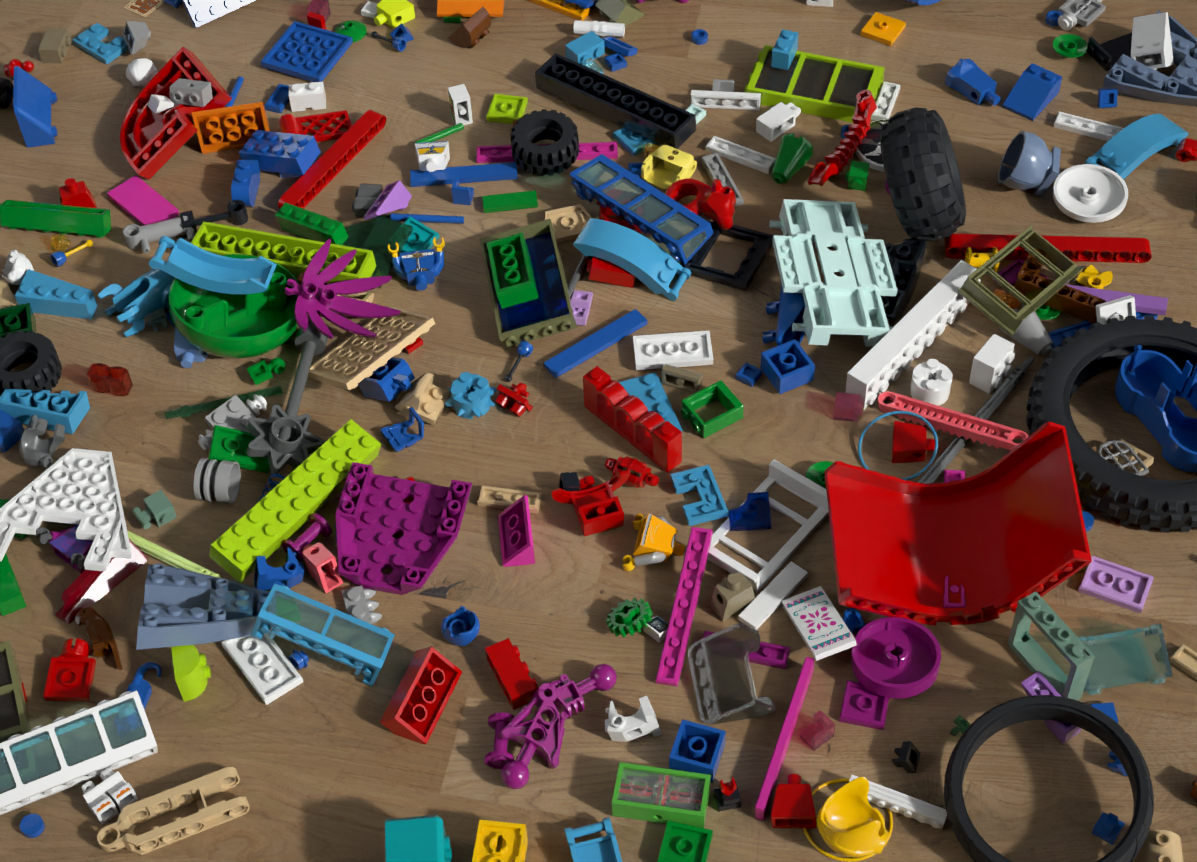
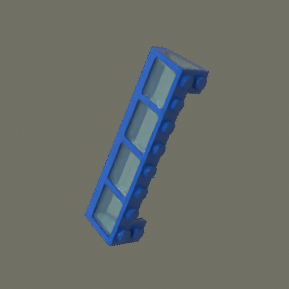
M603 154L569 174L572 180L571 184L576 189V195L581 200L586 199L591 203L595 198L603 207H609L615 215L624 217L630 225L635 224L644 234H650L656 242L664 243L670 251V256L684 265L713 234L711 223Z

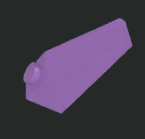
M400 180L387 184L363 218L368 220L396 210H404L409 205L408 202L412 196Z
M1039 671L1021 683L1028 696H1061ZM1043 720L1062 744L1080 733L1082 729L1060 721Z

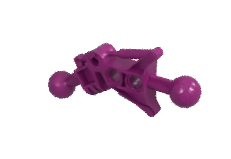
M605 663L594 666L590 676L577 684L573 680L570 681L565 674L561 675L557 681L554 680L550 683L542 684L533 694V700L527 706H524L508 725L498 734L500 740L512 739L523 745L516 760L506 763L502 768L501 778L508 788L520 789L528 783L530 773L527 766L535 752L545 759L550 769H554L559 765L565 720L571 718V715H577L578 711H584L585 706L582 695L594 689L607 691L614 687L617 675L612 666ZM536 705L538 708L535 711L532 719L530 721L522 723V721L531 713V709L533 708V706ZM541 714H546L549 722L544 721ZM531 732L539 736V741L532 738Z

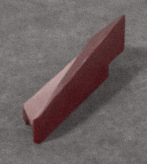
M129 539L132 558L112 557L106 572L84 570L63 592L61 599L64 601V605L56 612V617L68 624L75 620L76 614L81 609L91 607L148 561L147 556Z

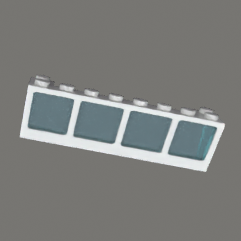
M124 692L119 695V698L111 701H101L96 707L80 709L75 712V715L67 718L59 717L49 725L36 726L26 734H15L9 737L7 741L0 743V815L98 777L107 768L113 771L158 753L157 744L138 692Z

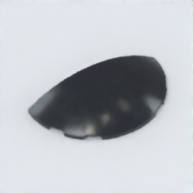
M908 238L903 239V242L900 244H885L898 290L896 296H881L887 319H898L910 302L920 275L927 244L926 240Z

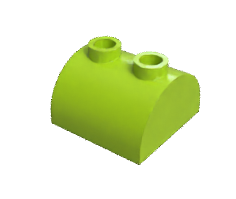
M194 645L173 646L171 650L177 686L184 702L193 700L203 693L207 686L208 678H211V671L209 665H207L205 653L199 654Z

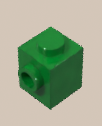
M852 161L850 170H846L845 181H848L847 189L866 190L870 163Z

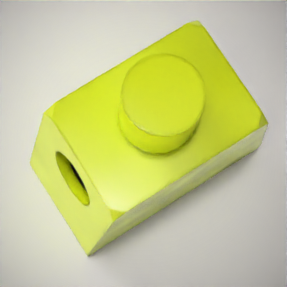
M381 0L376 5L377 16L374 17V22L377 26L385 23L391 28H395L401 23L404 24L415 18L414 5L407 0Z

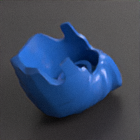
M460 606L454 613L442 619V635L453 645L466 646L479 634L480 622L473 611L465 609L464 606Z

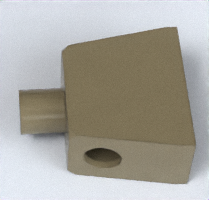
M740 572L729 574L727 579L715 586L710 608L724 622L744 610L755 599L752 585Z

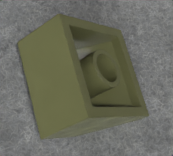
M598 0L595 5L600 9V14L610 17V22L625 23V26L645 15L628 0Z

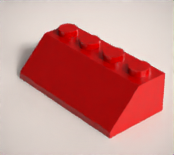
M432 646L417 650L380 723L397 736L421 744H427L462 671Z

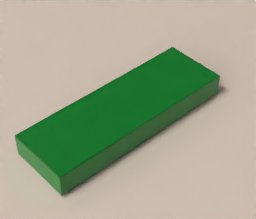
M536 190L482 196L484 213L538 207Z

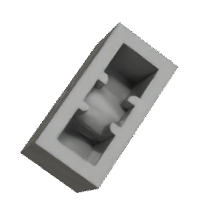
M179 78L170 86L173 103L204 107L213 99L211 82Z

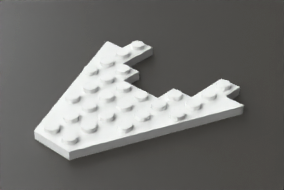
M72 448L0 508V562L15 533L36 535L42 521L79 524L76 538L94 540L84 562L85 570L106 572L112 557L131 559V547L112 452Z

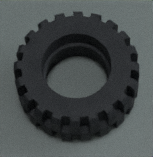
M541 109L542 111L538 112L535 110L531 114L523 115L522 119L520 118L516 125L512 127L510 138L514 161L524 171L528 170V173L532 175L552 176L554 173H562L564 169L567 170L571 167V164L576 161L579 154L577 126L570 117H566L562 112L557 113L556 110L547 111V109ZM540 140L556 141L546 146L533 144Z
M17 331L15 334H6L7 336L4 338L0 337V396L5 389L31 390L32 393H38L42 390H50L51 392V388L56 387L58 380L61 378L62 365L56 349L49 338L40 333L35 334L33 331ZM29 362L34 363L32 366L23 371L10 372L14 367L20 364Z

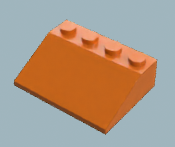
M437 0V17H471L482 7L487 10L490 17H503L505 0Z
M263 102L192 112L194 125L198 129L197 136L202 154L243 148L256 130L270 131Z

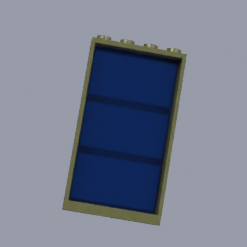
M551 219L480 238L498 334L504 349L518 345L520 341L530 342L577 328ZM523 232L529 250L539 298L502 309L495 290L487 242Z

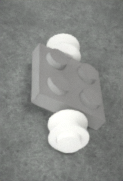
M1068 0L1058 10L1063 14L1058 18L1059 26L1066 31L1071 30L1077 23L1087 27L1105 11L1106 5L1101 3L1104 0Z
M254 394V400L247 399L245 406L235 395L207 415L204 420L212 429L214 425L249 432L246 429L248 419L255 417L254 415L259 416L260 409L266 411L267 402L261 395ZM208 429L205 436H198V443L203 450L210 451L213 431Z

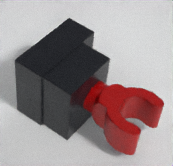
M564 472L560 474L559 487L565 491H579L580 489L592 488V484L595 482L593 476H586L579 480L577 472Z
M731 778V781L728 783H723V780H720L719 788L714 789L718 811L741 807V797L735 779Z

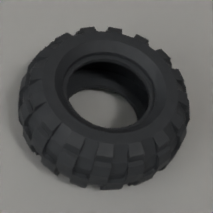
M915 107L897 112L889 118V122L882 124L880 147L884 171L898 219L910 238H918L919 240L930 242L949 237L957 231L958 227L964 225L966 204L957 160L946 125L936 110L928 111L927 108Z

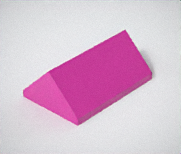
M524 495L498 514L502 565L504 567L535 564L528 496Z

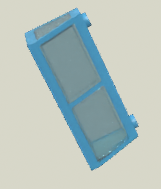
M275 583L258 614L251 636L262 639L265 634H270L269 638L271 639L277 635L356 669L354 674H363L364 680L362 683L372 687L395 636L386 628H379L296 593L287 586Z

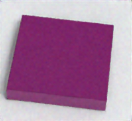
M847 680L839 722L884 730L889 698L870 691L859 682Z

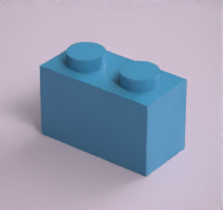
M782 29L772 50L771 67L784 70L789 69L798 49V32Z
M590 31L565 45L566 58L585 65L605 54L604 40L593 31Z

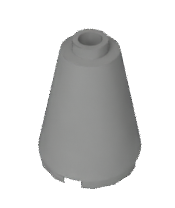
M1017 308L1014 309L1016 313L1020 311ZM1033 312L1025 319L1015 334L1010 336L1038 356L1041 354L1046 355L1052 350L1051 345L1053 342L1036 312Z

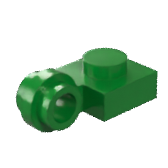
M274 358L268 365L263 360L246 369L256 386L273 378L271 372L276 374L284 372L286 364L283 359Z

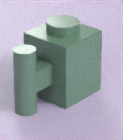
M162 490L143 499L146 510L141 511L139 507H136L132 511L144 529L151 527L149 521L152 519L160 527L177 518L172 503Z

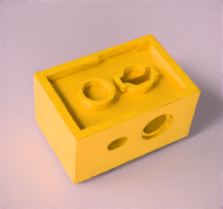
M479 820L472 862H525L528 845L526 824Z

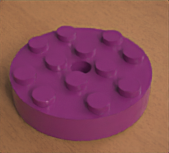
M886 617L868 623L855 636L856 646L852 647L851 654L852 669L859 682L870 691L888 698H909L926 691L937 679L941 662V649L935 636L923 625L906 618Z

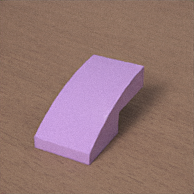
M574 290L571 303L577 325H586L593 292Z

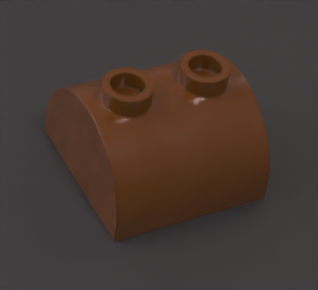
M482 7L448 38L461 48L469 46L473 48L480 42L478 40L480 36L483 39L490 32L488 30L491 26L489 13Z

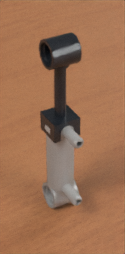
M234 200L228 204L227 212L194 219L192 210L179 213L180 217L143 226L136 224L128 225L124 228L123 235L129 249L138 250L142 248L144 253H149V243L159 241L162 236L172 238L185 235L188 241L192 242L197 233L196 226L202 225L203 221L212 223L230 218L232 224L243 225L248 221L246 205L242 200Z

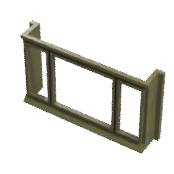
M1032 225L970 274L958 290L959 294L1010 336L1015 334L1025 319L1069 281L1072 283L1076 281L1085 267L1077 266L1033 230ZM1019 245L1058 277L1031 301L991 269ZM1035 249H1041L1045 251L1047 254V258H1045ZM985 273L988 274L1025 306L1016 313L981 284L978 279Z

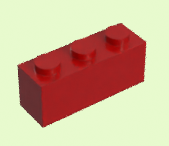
M509 638L486 647V660L512 709L515 710L529 704L533 700L532 697L538 689V685L534 678L531 679L528 673L530 672L526 662H521L517 645H512Z

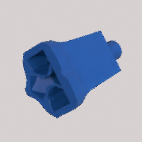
M961 58L946 75L945 85L957 90L977 105L987 100L993 106H996L1001 100V97L995 94L997 82L981 70L970 58L964 60Z

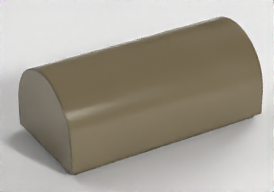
M667 364L663 366L661 384L693 393L700 391L703 374Z

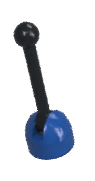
M376 31L371 33L373 38L378 37L391 42L395 50L403 51L406 48L407 42L404 38L396 37L392 40L379 35Z
M520 341L518 344L517 353L519 356L509 374L505 376L506 382L512 381V375L521 359L528 357L532 353L533 346L530 343Z

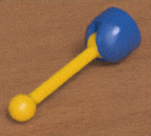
M87 240L85 244L67 253L56 251L50 254L51 260L56 267H59L66 262L67 256L85 247H91L93 241Z

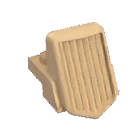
M425 373L411 383L412 387L408 391H402L397 396L395 408L398 409L397 414L409 419V408L413 407L423 421L434 425L451 392L433 385L434 374Z

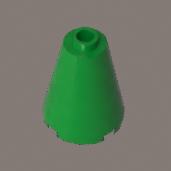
M787 133L782 136L771 174L776 183L786 184L813 156L814 152L812 151L814 148L804 137L796 138L793 133Z

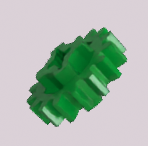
M634 597L632 601L625 599V602L617 603L618 607H612V613H608V619H606L610 632L614 633L616 637L621 634L625 638L627 634L633 636L634 633L641 632L640 628L648 627L646 622L652 621L651 616L653 613L647 601L644 602L643 598L637 601L636 597Z

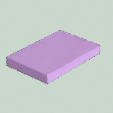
M1091 555L1092 562L1087 565L1078 592L1141 613L1154 577Z

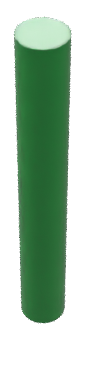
M459 123L420 139L415 143L434 142L463 130L464 126L462 123Z

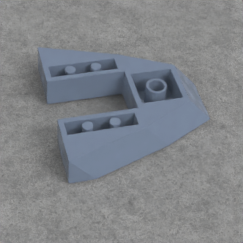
M1168 15L1174 64L1178 66L1172 75L1168 77L1123 54L1105 76L1102 89L1116 88L1119 94L1154 102L1197 106V38L1175 18Z
M163 564L148 565L144 605L141 606L138 623L136 650L206 644L251 636L258 614L270 592L224 578L165 566ZM275 597L273 598L271 605L267 611L274 615Z

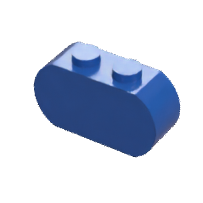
M237 160L231 185L232 201L242 200L246 207H254L259 188L260 167L257 160Z

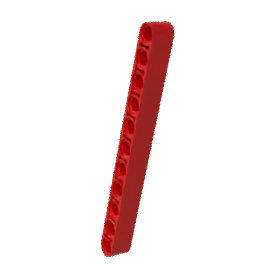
M952 234L944 239L945 254L952 259H965L968 247H971L972 253H992L993 247H997L999 252L1018 235ZM1042 236L1074 262L1146 263L1152 258L1150 242L1146 238ZM1019 245L1002 260H1017L1018 258L1026 260L1029 253Z

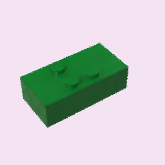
M523 232L487 242L495 290L502 309L538 299L529 250Z

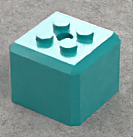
M438 815L385 819L386 862L453 861L450 837L446 836L443 819Z

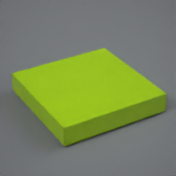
M494 94L486 120L513 124L514 121L524 115L528 97Z

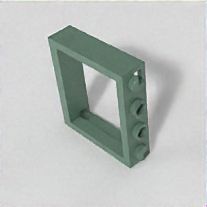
M1035 591L1018 601L1007 645L1033 674L1039 671L1062 697L1079 700L1082 698L1095 655ZM1031 622L1039 628L1071 664L1068 677L1029 634ZM1082 652H1085L1088 656L1083 658Z

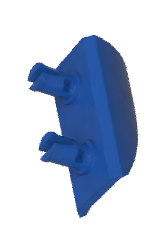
M781 283L780 301L766 303L767 307H765L768 315L778 313L777 329L763 331L764 336H762L764 344L776 341L779 346L796 339L800 344L805 332L792 331V324L804 323L802 318L805 310L803 293L783 292Z

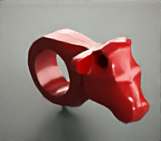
M687 178L673 183L667 189L665 195L676 202L686 196H697L694 201L683 206L698 216L704 213L708 218L715 221L720 229L728 230L732 227V216L735 213L736 203L735 193L729 186L723 187L720 180L714 179L712 187L698 180ZM672 216V218H674L675 220L681 221L680 219L676 218L675 216Z

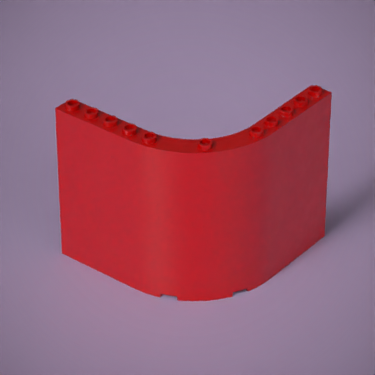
M1046 422L987 470L958 481L954 480L935 484L916 483L841 461H835L824 471L838 601L840 605L888 617L906 618L924 625L936 626L937 622H950L951 625L976 624L998 619L1001 613L1010 610L1015 613L1019 600L1035 591L1041 597L1092 562L1066 427L1054 422ZM946 576H948V603H961L962 584L964 587L965 607H944ZM951 586H958L959 591L957 593L951 592Z

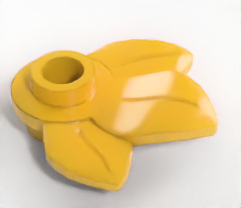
M1090 265L1085 269L1084 273L1081 272L1076 281L1084 285V287L1103 289L1104 286L1111 284L1113 274L1111 271L1100 274L1093 265Z

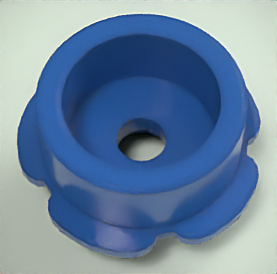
M296 649L293 650V654L289 656L292 665L297 670L303 667L306 668L309 661L307 654L302 650L299 652Z

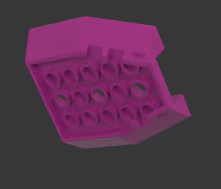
M352 462L336 511L339 574L359 586L362 585L363 588L404 595L421 589L458 537L472 483L452 480L450 487L377 475L374 474L372 465ZM407 497H412L414 499V501L411 503L403 502V500ZM396 532H401L404 534L399 539L392 537L393 534ZM385 568L393 569L392 573L388 575L381 572Z

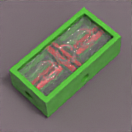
M619 762L612 799V816L667 824V821H673L704 828L711 775Z

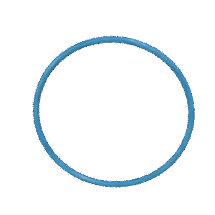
M893 411L885 413L871 421L863 430L858 443L859 459L863 467L870 470L862 458L861 443L866 431L876 421L893 414L915 416L923 420L932 430L935 439V449L931 460L921 471L912 476L901 478L906 481L913 479L926 471L936 457L938 438L935 429L925 418L913 412Z

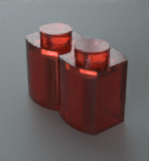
M94 363L87 372L92 390L98 393L110 392L116 396H128L133 386L128 370L120 366L109 367L106 364Z

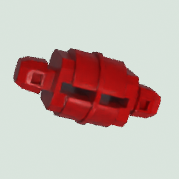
M628 456L625 458L619 457L618 460L607 458L604 464L607 469L613 471L612 476L617 471L623 470V467H626L630 471L629 478L625 482L627 486L630 485L635 488L640 486L644 488L646 484L657 486L659 482L658 476L651 473V468H648L646 463ZM637 472H638V473H641V476H640V477H637V476H636V475H637Z

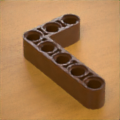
M1035 249L1041 255L1047 258V254L1045 251L1041 249ZM1029 254L1017 275L1014 288L1027 299L1033 300L1054 281L1040 276L1044 265ZM1065 285L1043 305L1085 321L1097 323L1096 305L1106 301Z

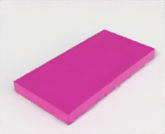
M137 175L107 193L108 198L142 226L173 219L179 215V210Z

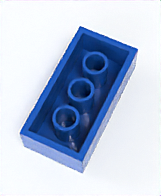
M256 130L239 151L242 160H257L261 171L304 175L321 153L314 136Z

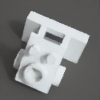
M648 696L639 698L641 704L639 710L634 715L628 717L619 715L613 701H610V708H606L608 719L605 720V732L609 734L612 741L628 742L652 733L654 737L662 735Z

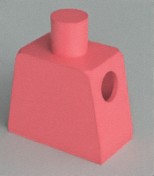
M319 542L314 545H306L303 548L302 556L307 570L325 594L343 584L335 556ZM321 568L326 569L327 573L325 574Z

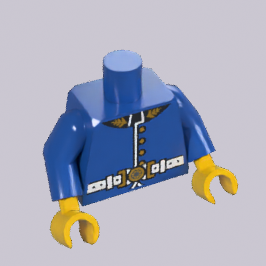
M436 237L433 239L437 252H435V249L404 252L398 256V243L395 242L396 250H391L388 244V252L393 257L391 260L394 271L402 280L407 281L408 286H416L417 290L422 291L427 288V284L435 282V277L444 268V252L442 248L445 246V241L443 237L440 245L436 244Z

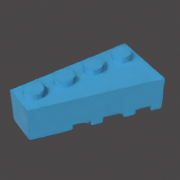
M30 269L27 270L15 294L18 305L30 303L33 313L92 319L97 308L92 290Z
M5 389L0 396V410L21 421L22 424L28 425L31 416L37 415L38 418L48 420L46 429L55 431L56 424H61L65 426L64 433L68 434L75 432L90 409L86 391L70 394V391L50 393V390H42L38 393H32L31 390Z

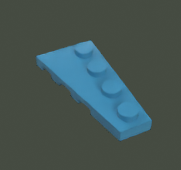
M656 372L619 382L629 396L638 397L645 404L648 411L657 412L665 421H669L682 432L681 425Z

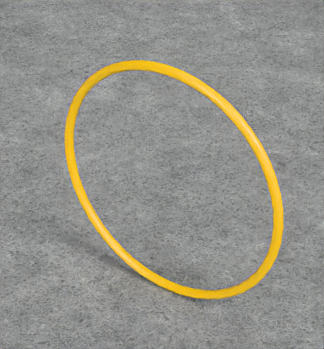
M844 778L827 781L816 787L812 791V796L824 786L837 782H849L850 779ZM887 809L889 814V831L885 845L891 836L893 828V817L890 809ZM803 828L812 846L829 858L845 862H855L875 855L871 854L858 858H842L831 855L818 847L811 839L807 829Z

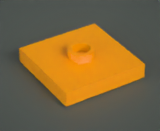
M875 12L861 30V36L891 46L906 27V22Z

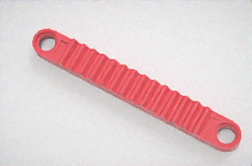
M887 391L878 396V407L883 412H913L925 418L936 431L941 429L943 433L948 431L952 436L954 433L959 438L964 436L965 440L969 438L973 442L978 440L980 444L986 443L988 447L994 445L996 449L1001 447L1013 450L1020 444L1014 443L1013 440L1021 439L1024 441L1028 438L1024 431ZM885 400L893 401L890 404L883 403ZM893 414L898 416L900 420L905 418L907 422L912 420L914 424L919 422L921 426L927 425L923 420L912 415Z

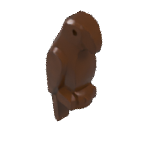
M91 607L81 609L76 614L75 621L78 626H81V624L86 625L87 635L92 643L90 651L93 656L100 658L109 655V652L112 651L118 669L122 670L118 647L108 622Z

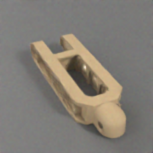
M226 767L124 806L117 822L103 827L98 832L97 841L100 847L107 852H114L126 847L128 851L144 855L245 815L250 810L246 796L236 797L226 802L223 800L207 806L205 798L235 787L240 782L237 769ZM197 803L199 812L182 819L181 817L176 818L174 822L161 827H153V830L138 836L134 834L133 830L140 823L189 804Z

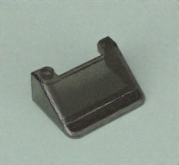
M737 623L696 641L689 647L688 659L699 716L703 723L708 725L763 717L776 712L772 699L768 697L757 699L748 654L758 651L760 647L759 631L743 623Z

